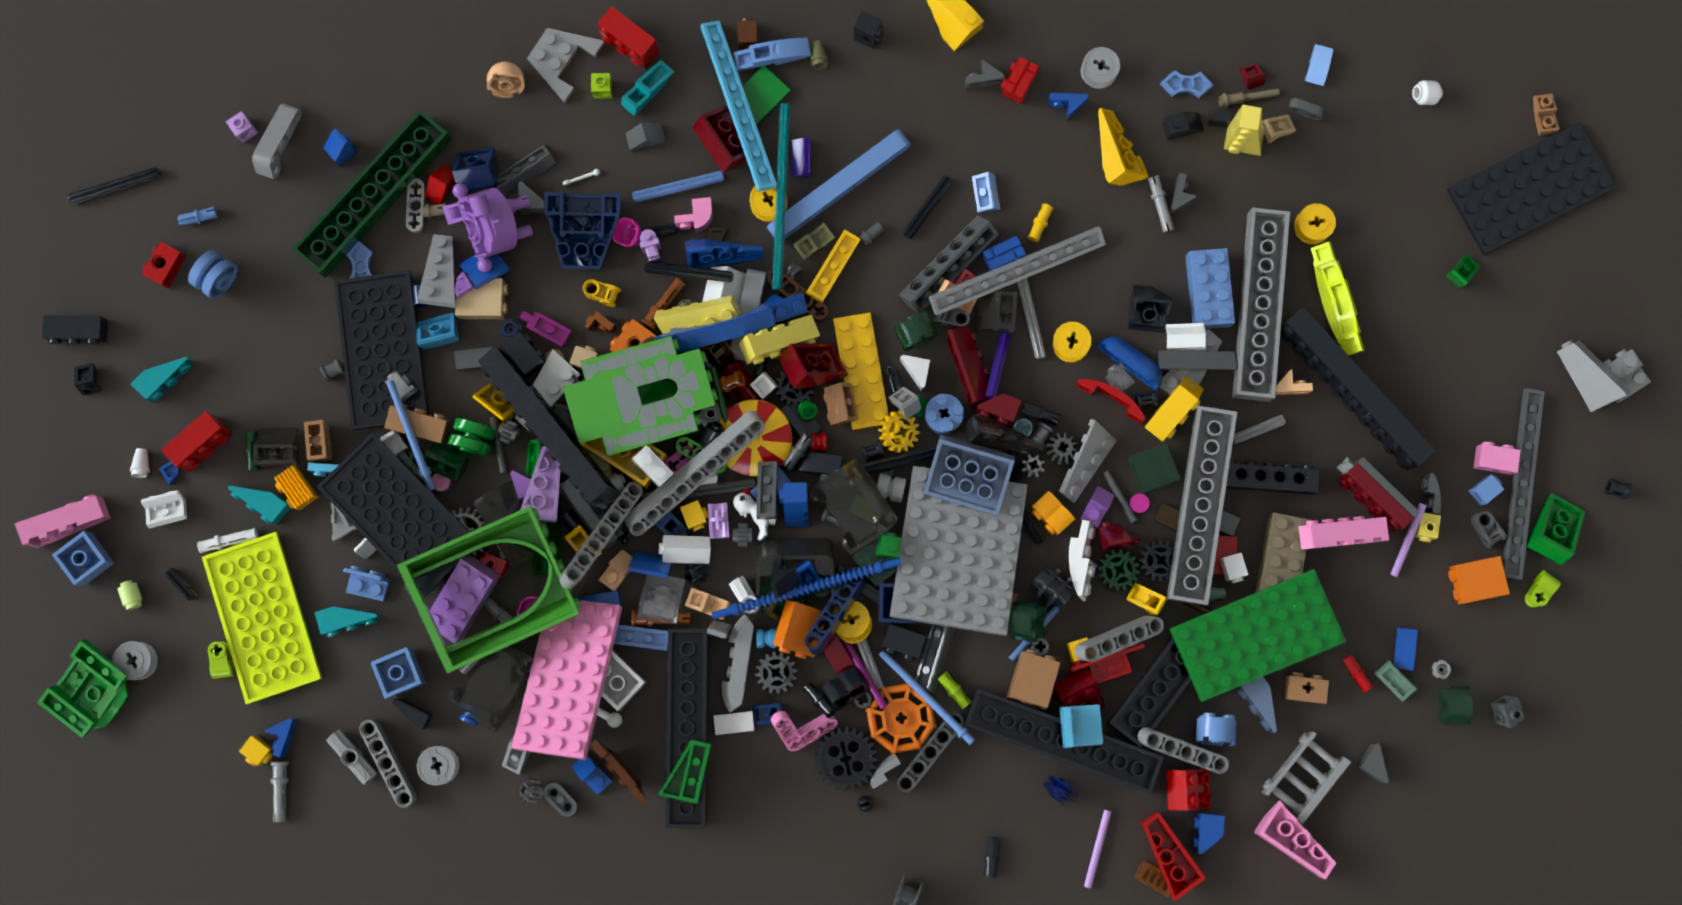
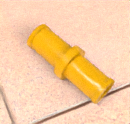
M1045 203L1042 204L1037 218L1033 220L1034 225L1028 235L1029 240L1039 242L1044 228L1048 226L1047 221L1053 211L1052 206Z

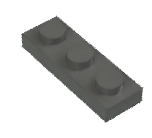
M777 461L758 462L756 518L758 520L777 519L779 468Z

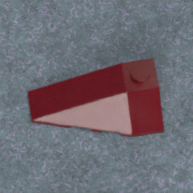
M1112 521L1101 523V527L1096 529L1101 552L1141 543L1139 537L1119 524L1112 525Z

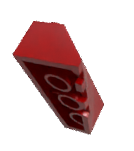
M1154 811L1139 822L1149 839L1173 902L1206 879L1159 812Z

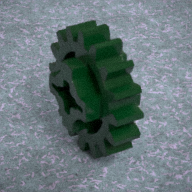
M1119 549L1117 554L1112 550L1111 556L1107 553L1104 554L1106 560L1100 559L1099 562L1102 566L1097 567V570L1101 571L1098 578L1103 577L1104 579L1101 584L1108 583L1107 589L1114 587L1115 592L1119 590V587L1125 591L1126 585L1130 588L1133 587L1131 581H1138L1135 575L1140 574V571L1135 569V567L1139 566V563L1134 564L1133 562L1136 557L1129 558L1130 552L1122 554V549ZM1113 558H1120L1117 563L1110 562ZM1127 563L1130 565L1131 572L1128 571ZM1121 565L1120 570L1123 573H1120L1116 576V570L1114 568H1117ZM1106 569L1109 570L1110 578L1106 574ZM1119 578L1127 579L1124 583H1116Z

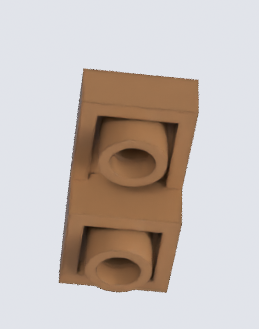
M1553 94L1534 96L1533 107L1539 136L1557 134L1560 129L1555 116L1557 107Z

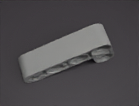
M284 103L280 104L252 156V162L257 174L277 179L281 170L279 158L301 119V109Z

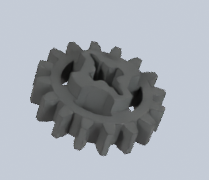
M773 652L772 657L765 654L766 660L760 659L759 661L762 665L756 666L760 670L759 673L755 674V676L760 677L757 683L764 684L763 690L768 687L769 693H772L774 689L777 694H780V689L786 692L787 685L793 686L791 680L797 679L793 676L797 669H792L795 662L789 663L790 656L783 658V652L779 656L776 655V652ZM772 660H781L778 665L769 663ZM786 666L789 668V677H786L784 674ZM769 667L774 669L780 668V674L784 679L777 676L773 678V672ZM764 668L768 670V678L766 680L763 676ZM774 681H781L784 683L780 686L771 685Z

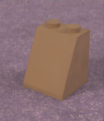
M1026 649L1025 652L1022 651L1019 655L1006 699L1041 711L1047 709L1060 662H1057L1055 657L1045 655V657L1037 656V652Z

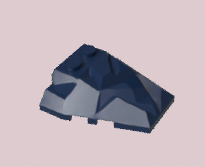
M544 192V212L550 225V231L556 244L555 247L562 269L601 270L621 214V194L601 193V195Z

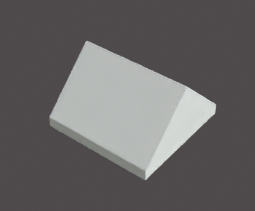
M728 266L711 267L710 269L731 271L734 274L733 281L730 283L707 280L702 302L733 295L738 306H740L746 274Z

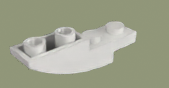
M1082 520L1079 538L1071 537L1069 546L1071 579L1077 595L1082 601H1086L1087 596L1090 595V579L1095 573V566L1088 559L1091 555L1090 542L1095 537V528L1090 521Z

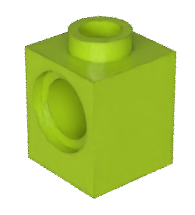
M591 73V92L594 99L613 98V80L610 73Z

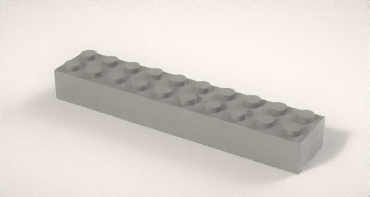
M1251 208L1247 213L1235 356L1237 370L1234 371L1232 398L1271 402L1275 399L1290 220L1289 211Z
M1198 406L1195 410L1167 599L1205 606L1209 603L1237 412L1204 406Z

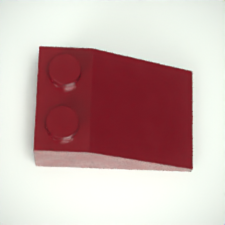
M790 344L778 357L793 389L811 388L844 378L848 375L833 344Z

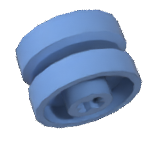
M209 250L194 263L188 276V282L196 289H202V292L209 298L216 299L224 294L236 278L238 267L230 260L224 259L217 251Z

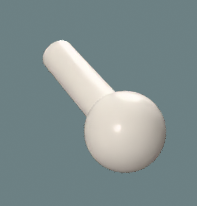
M598 708L597 716L607 720L610 727L617 728L622 724V716L619 713H609Z

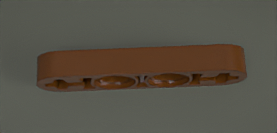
M773 269L767 273V281L770 286L773 284L771 277ZM784 272L781 273L783 274L781 275L783 276L781 281H784V279L787 281L783 283L782 289L777 291L786 298L799 293L809 297L810 303L806 305L808 311L806 314L812 315L816 321H824L828 316L826 305L806 294L807 290ZM792 284L795 286L796 290L793 294L785 292L787 285ZM814 302H816V304L814 305L815 308H817L818 310H820L821 308L824 309L823 316H816V310H814L813 308L811 309V311L808 310L812 307Z

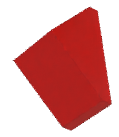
M443 165L430 175L425 191L427 199L436 204H443L456 183L452 169Z

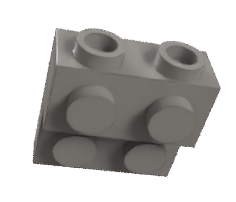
M1623 349L1615 354L1616 358L1614 360L1608 359L1603 362L1631 391L1626 396L1615 400L1616 403L1623 401L1651 382L1641 368L1642 362L1632 349L1629 351Z

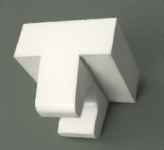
M763 372L750 384L762 399H765L778 386L766 372Z

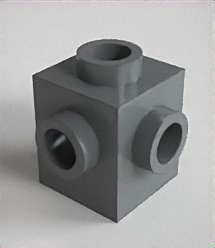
M1504 695L1490 703L1494 719L1498 725L1512 728L1525 719L1523 707L1518 697Z

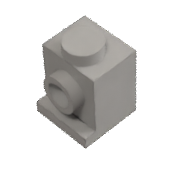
M397 371L392 372L387 377L388 380L385 381L386 383L394 380L402 402H405L418 391L415 386L410 385L411 381L405 375L401 376Z
M717 401L715 406L704 408L698 414L700 424L704 428L708 422H719L721 419ZM709 411L715 413L713 417L707 416Z

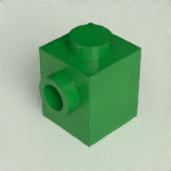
M885 532V535L879 536L876 556L892 559L899 558L902 538L890 532Z

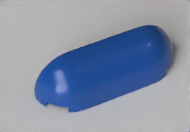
M1106 337L1096 345V348L1154 391H1158L1162 384L1163 375L1162 371L1159 370V366L1120 337Z

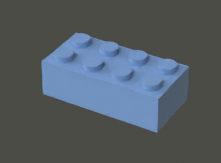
M1227 248L1189 251L1185 258L1192 323H1204L1206 329L1231 327L1235 323Z

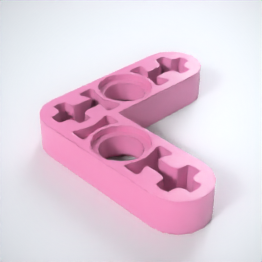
M779 711L771 718L774 728L787 749L791 752L797 751L829 733L838 724L835 716L827 718L825 714L796 729L785 711Z

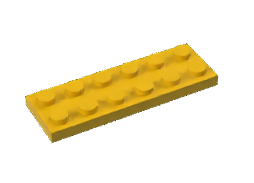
M871 312L834 318L833 322L839 357L848 373L843 380L844 383L852 384L853 398L855 399L856 413L858 414V420L851 422L852 431L882 426L880 422H885L884 416H889Z

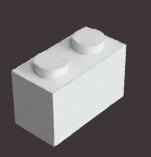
M647 445L631 459L657 487H660L674 474Z

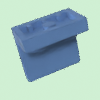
M351 566L350 569L344 568L343 572L351 574L346 593L385 602L391 579L385 578L386 574L372 570L368 574L367 569Z

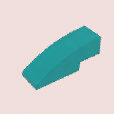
M660 60L636 81L632 89L622 96L621 105L632 115L636 116L664 87L675 71Z

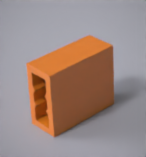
M1501 556L1449 567V579L1454 585L1453 596L1458 601V604L1510 594Z
M787 600L773 645L778 646L779 651L790 654V651L796 652V657L806 659L807 656L814 657L815 655L811 654L805 645V637L822 611ZM812 641L810 647H816L819 641Z

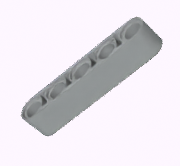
M747 269L739 306L741 315L761 305L767 272ZM746 335L732 339L731 349L736 360L745 361L738 343Z
M1142 616L1079 643L1075 647V656L1079 660L1095 662L1161 633L1164 628V622L1159 617Z
M376 720L363 721L359 727L360 734L395 803L403 808L412 806L417 799L416 793L381 724ZM369 723L374 726L372 734H369L366 730ZM377 741L383 743L381 751H377L375 748ZM386 758L392 761V766L389 769L384 766ZM396 775L401 779L399 786L393 783V778ZM404 793H407L410 797L407 804L402 801Z
M1144 727L1138 733L1140 743L1161 753L1219 774L1226 772L1229 767V762L1224 756L1163 732ZM1152 735L1151 740L1148 742L1149 736ZM1169 741L1168 746L1165 748L1166 742Z

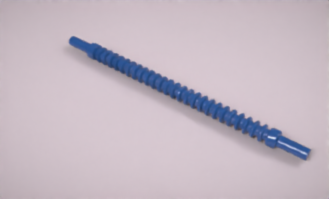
M900 557L882 563L877 561L874 562V565L869 564V567L864 565V568L858 567V570L853 569L852 572L848 570L847 573L842 572L841 575L837 573V576L831 575V578L826 576L825 580L821 578L820 581L815 580L814 583L810 581V584L804 583V586L799 584V587L796 588L794 586L793 589H790L780 598H775L772 592V595L767 594L766 597L762 595L761 598L756 597V600L751 598L749 602L745 600V603L731 604L728 608L712 612V617L715 620L732 614L737 616L740 612L745 613V610L750 612V609L755 610L756 607L760 609L762 605L766 607V604L772 605L773 602L777 604V601L782 602L783 599L787 601L788 598L793 599V596L798 598L800 594L804 596V593L809 594L810 591L814 593L815 590L820 591L821 588L825 590L827 586L831 588V585L836 587L837 583L842 585V582L847 583L848 580L852 582L853 579L858 580V577L863 579L864 575L869 577V574L883 573V570L902 565Z

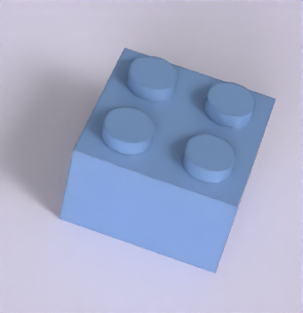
M87 531L81 532L52 554L74 586L84 587L114 564V561L94 534Z
M405 647L370 662L384 699H391L426 684L411 647Z

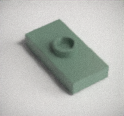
M1390 660L1375 672L1376 676L1402 702L1417 690Z

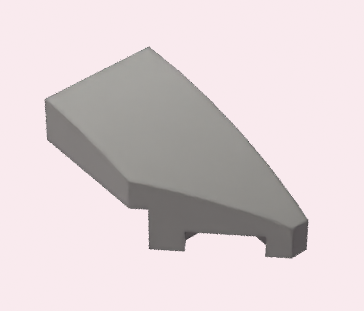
M895 754L889 755L877 766L870 782L873 789L887 781L884 773L901 764Z

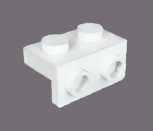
M179 490L169 491L165 494L150 496L141 500V504L146 509V525L149 529L187 519L186 499Z

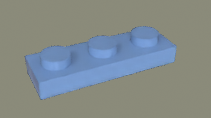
M618 625L614 644L667 651L668 631Z

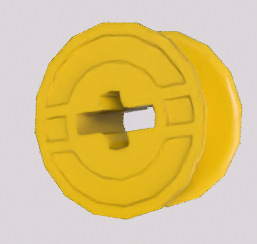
M756 186L753 187L749 201L752 213L758 219L766 222H772L776 219L777 188L758 192ZM786 195V201H784V202H786V203H784V204H786V208H784V209L787 210V203H788V202H787V195ZM764 196H767L770 201L772 200V207L765 201Z
M1323 204L1306 206L1297 215L1294 222V230L1297 237L1307 244L1314 245L1324 242L1336 227L1334 213ZM1313 221L1314 224L1320 223L1317 227L1315 225H1310Z
M1067 322L1057 328L1053 339V349L1059 359L1065 362H1077L1087 355L1091 346V335L1084 325L1078 322ZM1071 335L1075 336L1072 349L1069 348Z
M854 602L836 630V634L841 640L847 643H858L867 638L872 629V618L867 608L860 602ZM836 608L833 614L839 613L840 608ZM853 619L855 623L851 625L849 621Z

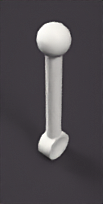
M594 169L591 173L571 180H565L562 182L563 186H568L571 183L594 175L599 176L600 170Z

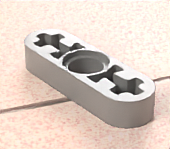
M415 178L407 186L406 227L415 234L420 233L425 225L423 206H425L426 186L418 178ZM418 183V185L421 187L417 190V195L419 197H411L416 195V192L414 189H412V187H415ZM420 202L421 208L413 211L411 209L412 203ZM413 215H416V221L420 223L415 229L411 225V223H414L415 217Z

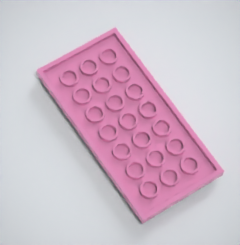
M579 600L581 608H579L578 615L540 632L512 749L586 760L621 616L622 607L620 605Z

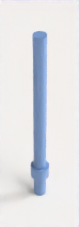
M394 380L388 381L386 384L420 470L418 472L420 477H423L426 487L430 491L436 489L430 475L432 472L430 467L426 465Z

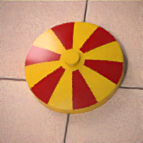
M758 399L744 400L730 407L727 410V423H724L722 417L719 421L725 430L748 411H755L765 424V429L758 437L727 462V466L735 472L746 476H758V462L777 461L780 467L787 458L792 446V429L784 413L775 405Z

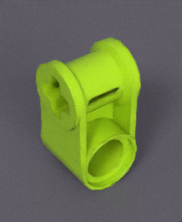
M1543 570L1526 593L1525 603L1531 608L1546 605L1560 587L1561 582Z
M224 641L212 642L208 647L209 668L212 679L234 676V664L228 643ZM219 647L222 648L221 652H216V649H218Z

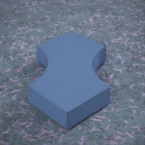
M1176 70L1160 83L1172 98L1181 93H1189L1200 99L1213 87V84L1202 72L1193 76H1185Z
M360 241L347 253V257L352 263L350 278L372 275L370 260L374 253Z

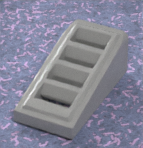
M713 620L707 632L710 635L727 640L732 626L718 620Z

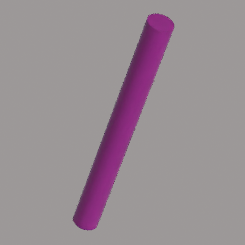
M843 641V646L866 682L880 709H884L888 705L852 644Z

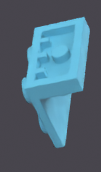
M1099 705L1060 707L1063 747L1103 744Z

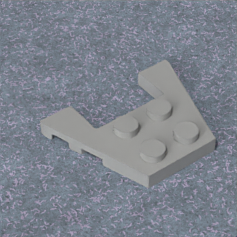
M547 28L527 59L560 99L566 103L573 93L574 87L559 79L579 48L596 58L604 46V41Z

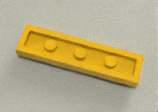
M844 229L806 294L823 303L861 240L859 237Z

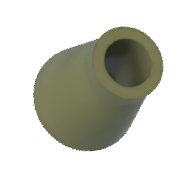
M815 40L811 43L810 64L813 66V69L822 70L828 66L829 60L822 41Z

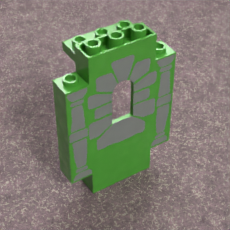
M667 336L581 360L580 363L585 380L563 386L579 444L602 437L607 456L698 431L697 426L701 424L698 414H693V412L715 406L714 401L718 400L715 389H711L709 384L712 381L710 370H705L704 363H707L705 352H700V349L697 348L676 354V351L679 350L677 340H672V336ZM663 379H672L676 382L678 389L673 397L642 405L637 389L638 386Z

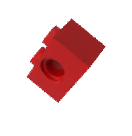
M160 242L154 248L150 261L144 265L142 275L168 289L187 256ZM166 261L165 266L160 268V263Z

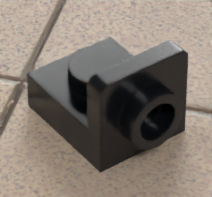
M94 363L74 367V386L83 396L101 391V387L96 382V366Z

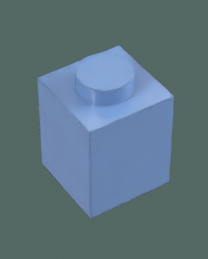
M1491 474L1473 486L1469 492L1481 506L1490 502L1504 488L1501 486L1502 482L1500 479Z

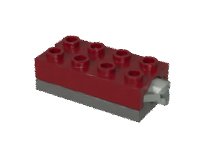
M1346 457L1343 464L1336 467L1341 472L1338 476L1340 485L1344 489L1350 490L1354 494L1355 500L1360 504H1364L1373 517H1386L1388 531L1395 532L1398 529H1404L1420 513L1364 457L1354 462Z

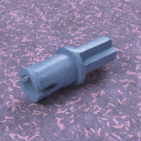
M213 206L202 210L195 209L194 212L179 215L177 219L179 225L184 226L197 222L201 224L202 221L216 219L218 216Z

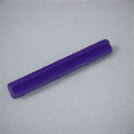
M1006 332L1000 334L985 393V396L989 399L996 397L1011 339V335Z

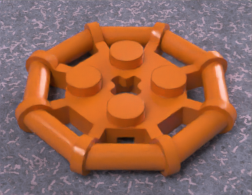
M908 684L883 686L879 692L883 699L886 697L889 701L888 706L883 711H878L876 709L879 705L874 699L865 710L868 717L870 739L873 738L888 749L891 754L912 750L920 751L933 730L937 729L933 708ZM905 692L904 698L892 700L889 695ZM909 693L923 703L918 706L908 699ZM924 706L927 722L921 720L920 709ZM900 712H902L904 716H907V719L904 720V724H900V721H896V717L899 716ZM875 714L881 715L883 727L877 730ZM920 725L927 726L920 737L916 739L914 734ZM884 731L888 732L894 737V742L891 743L880 734ZM911 737L913 741L912 743L897 745L900 738Z

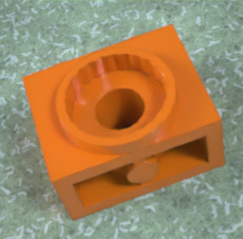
M632 319L623 325L621 329L623 332L620 336H616L611 341L610 351L614 352L631 347L633 342H641L647 337H656V335Z

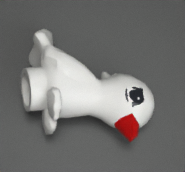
M749 488L735 496L733 504L740 516L744 515L746 518L747 514H751L760 530L757 539L762 541L768 536V525H775L776 519L758 520L756 518L757 502L754 501Z

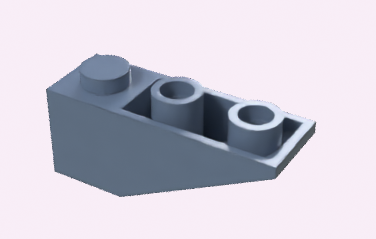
M1264 677L1239 686L1237 692L1250 703L1248 707L1251 712L1260 717L1262 720L1260 724L1266 732L1270 731V733L1277 732L1271 688Z

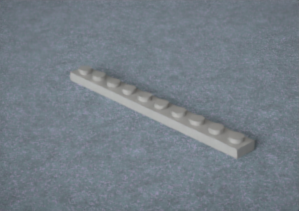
M1101 227L1092 228L929 296L934 314L944 313L1106 245Z

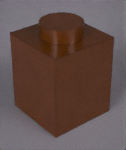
M744 18L742 21H738L739 49L750 48V45L758 44L756 20Z

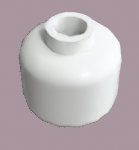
M1423 80L1413 89V98L1419 105H1435L1443 95V90L1437 81Z

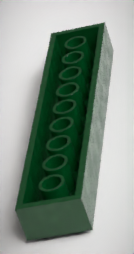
M419 109L295 244L292 250L326 278L355 244L366 235L406 191L407 186L452 140L450 135Z

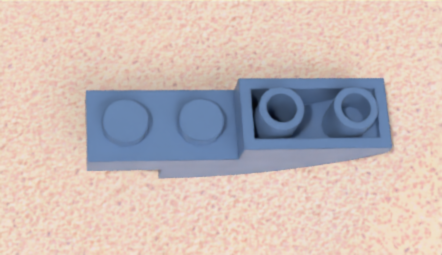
M791 38L750 45L749 49L734 52L738 72L773 63L780 65L811 57L808 38Z

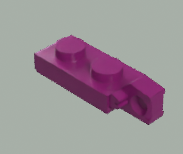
M523 311L520 315L521 320L528 323L526 327L532 332L564 348L572 334V330L539 312H534L533 315H530Z

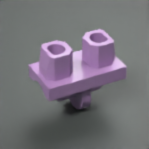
M644 230L640 235L641 242L639 243L643 254H647L649 262L661 260L658 250L662 248L658 237L654 231Z
M727 503L708 504L710 539L730 538Z

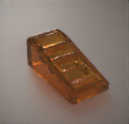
M1143 860L1134 878L1168 898L1171 895L1168 888L1166 891L1162 890L1166 884L1164 878L1160 886H1156L1161 875L1163 876L1161 870ZM1150 868L1151 870L1146 880L1143 879V876L1146 873L1147 869ZM1154 872H1156L1157 875L1153 883H1150L1149 881L1151 877L1153 876Z

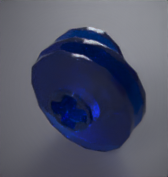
M1049 775L1048 781L1050 783L1045 781L1042 783L1045 790L1061 806H1064L1062 798L1073 804L1067 793L1078 798L1072 786L1063 778L1057 779Z

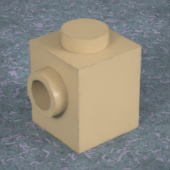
M575 346L569 363L572 367L582 370L581 360L596 357L599 354L592 347L585 346V348Z

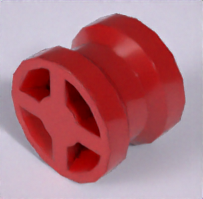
M811 433V436L814 438V441L811 442V452H816V450L827 452L826 433H821L820 435Z

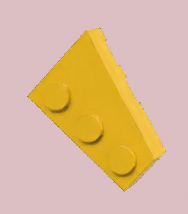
M1185 375L1178 387L1172 391L1167 400L1150 418L1145 428L1162 442L1166 437L1170 439L1177 431L1175 429L1177 424L1180 423L1182 425L1188 418V411L1190 409L1194 411L1200 404L1199 398L1204 388Z

